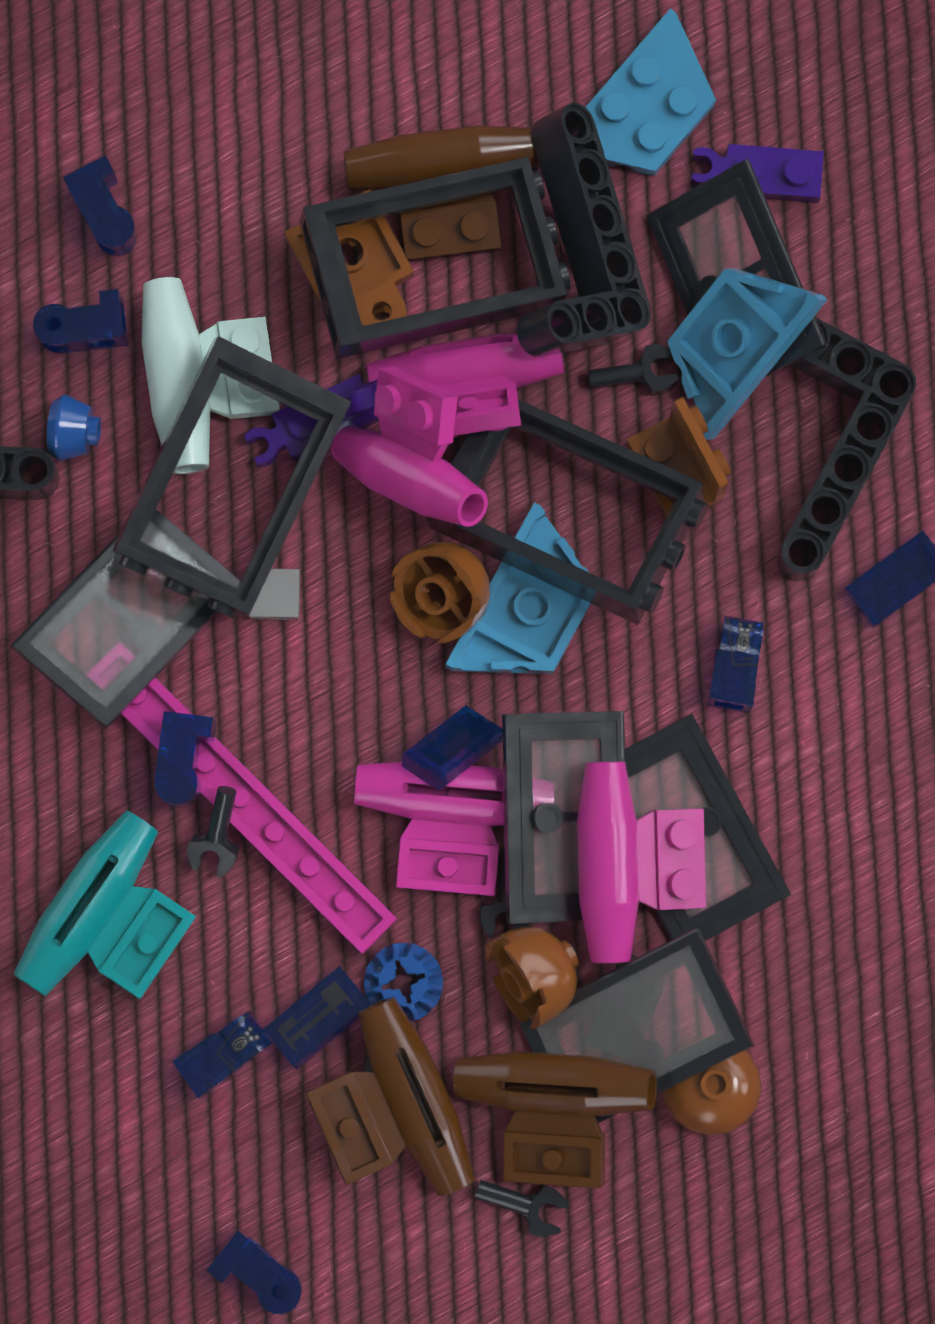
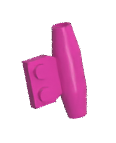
M495 334L423 345L367 364L369 382L378 378V368L395 366L457 395L453 437L487 430L501 431L507 427L521 426L517 388L564 373L562 353L542 357L532 356L521 347L517 334Z
M395 366L378 368L374 415L379 418L381 433L354 426L342 428L332 441L331 453L333 458L367 488L422 516L470 527L477 524L486 513L488 506L486 493L449 462L441 459L447 446L453 443L458 396Z
M420 760L357 765L354 804L411 819L400 837L396 888L495 896L499 846L491 826L504 825L503 769L448 763L447 766L452 770L450 771L443 767L436 773L442 777L439 779L417 765ZM533 777V809L541 803L553 804L554 783Z
M625 761L586 762L577 818L579 904L590 961L592 963L630 962L639 902L656 910L706 908L704 809L650 810L636 819Z

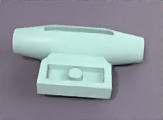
M175 277L157 278L143 284L142 349L152 417L161 445H163L214 338L220 336L272 362L265 317L218 321L215 325L199 334L182 281ZM220 374L173 474H192L209 468L210 411L228 417L230 420L267 416L279 411L278 401Z

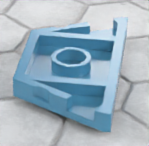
M671 8L586 106L595 121L608 166L616 167L622 165L630 168L633 172L655 176L715 106L716 98L676 12Z
M735 268L723 270L667 341L674 362L682 371V384L687 398L694 399L707 424L708 432L703 434L706 440L716 438L828 300L822 294Z
M534 502L515 538L589 572L577 560L575 552L565 538H561L553 527L541 505ZM501 562L489 584L490 599L486 613L469 632L460 637L445 664V668L457 672L553 675L591 603Z

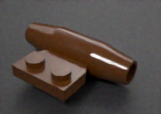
M473 125L400 134L343 151L348 190L366 191L370 189L371 191H377L529 157L531 168L538 167L539 161L532 141V128ZM491 193L399 213L404 253L408 261L501 249L496 201Z
M394 996L359 1011L358 1016L373 1072L348 1071L304 1092L344 1184H351L391 1165L405 1147H407L438 1196L453 1193L475 1181L459 1117L429 1049Z
M515 1051L458 1058L453 1073V1089L457 1098L514 1111L504 1131L503 1181L600 1189L605 1185L606 1135L603 1134L595 1116L651 1111L656 1101L657 1078L655 1071L652 1069L597 1056Z

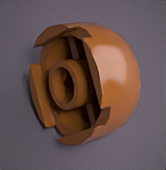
M433 542L405 555L393 569L391 578L395 576L394 591L390 593L391 604L399 621L412 634L420 638L429 636L433 639H440L439 643L450 642L469 632L486 613L490 599L489 576L482 562L468 549L452 542Z
M518 927L501 934L486 944L485 957L487 964L496 960L500 972L492 977L493 982L507 1007L521 1023L529 1020L530 1017L533 1021L530 1028L535 1030L550 1022L568 1008L575 997L577 985L575 968L578 967L579 962L574 949L567 941L563 940L560 942L552 933L541 928Z
M708 1037L695 1038L678 1048L674 1054ZM745 1050L663 1091L664 1103L674 1120L689 1131L708 1136L730 1133L745 1124L758 1106L762 1090L759 1068L750 1053Z

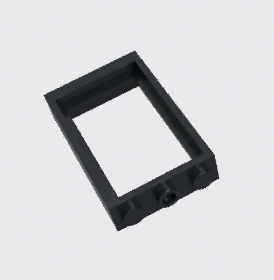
M529 157L303 207L299 223L336 359L525 316L554 302L565 299L566 291L570 290L568 269L564 262L558 263L553 246L557 245L558 242L556 226L551 216L545 217L541 200L545 198L543 180L539 171H532ZM511 188L538 286L362 326L336 227Z
M220 336L214 338L112 549L113 552L122 555L118 564L144 577L148 569H151L166 577L163 586L185 597L190 598L193 590L211 598L207 605L208 608L231 619H234L237 611L249 615L351 401ZM220 374L317 421L237 588L141 542L143 534Z
M519 400L521 426H514V428L676 501L629 590L481 522L466 527L427 517L430 529L638 625L645 611L652 614L656 609L664 590L660 583L667 570L674 572L679 566L686 549V545L682 542L690 528L697 530L704 519L708 503L704 502L703 483ZM507 427L501 431L487 430L468 433L451 465L480 487L512 427Z

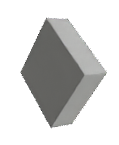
M271 569L250 612V619L299 620L300 569Z

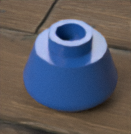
M62 395L55 399L51 404L47 423L46 439L48 453L57 461L88 454L91 445H99L102 427L101 417H95L91 406L69 395Z

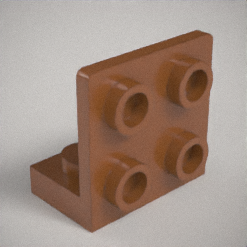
M681 397L673 401L669 418L626 439V445L629 450L702 482L704 502L708 503V508L722 501L728 486L726 477L731 475V470L720 449L717 448L712 451L703 434L708 432V427L696 405L689 408L685 399ZM651 490L663 515L667 519L676 501Z

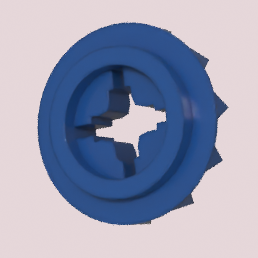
M413 943L391 944L376 953L370 961L364 977L365 994L371 1005L394 996L409 1020L415 1021L427 1015L438 1003L443 989L442 971L437 960L426 949ZM400 961L401 967L405 968L408 975H425V978L419 979L417 983L411 985L412 994H410L412 1002L408 1004L406 997L402 996L399 989H382V986L388 985L390 981L396 979L395 970H397L395 962Z

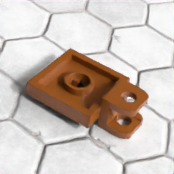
M368 189L360 194L371 192V190ZM385 216L336 227L340 246L348 243L352 249L360 247L363 251L357 257V264L350 266L345 262L362 326L407 316L404 300L396 286L413 278L414 271ZM299 224L285 231V238L321 304ZM382 313L388 314L390 316L386 320H378L375 318L377 315Z

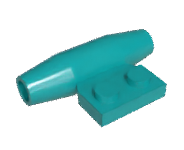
M126 810L83 854L39 918L13 973L15 977L40 994L47 996L77 963L89 953L99 973L141 1000L196 919L194 914L158 890L134 886L158 835V831L154 827Z

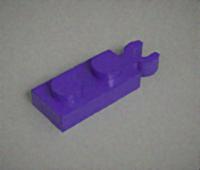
M728 144L726 157H719L712 149L705 147L696 148L693 152V161H704L709 164L711 170L706 174L692 173L691 185L697 187L737 163L749 159L766 199L819 203L824 151Z
M356 375L327 390L346 399L349 391L364 385L360 375ZM372 406L356 413H352L350 407H348L336 434L347 426L364 429L379 422V418L374 415L375 407ZM286 407L271 414L276 425L275 428L269 430L257 427L249 430L244 435L247 445L253 444L258 440H263L269 444L266 453L254 458L257 466L266 467L271 465L277 459L279 452L287 449L292 461L298 459L317 421L290 407Z

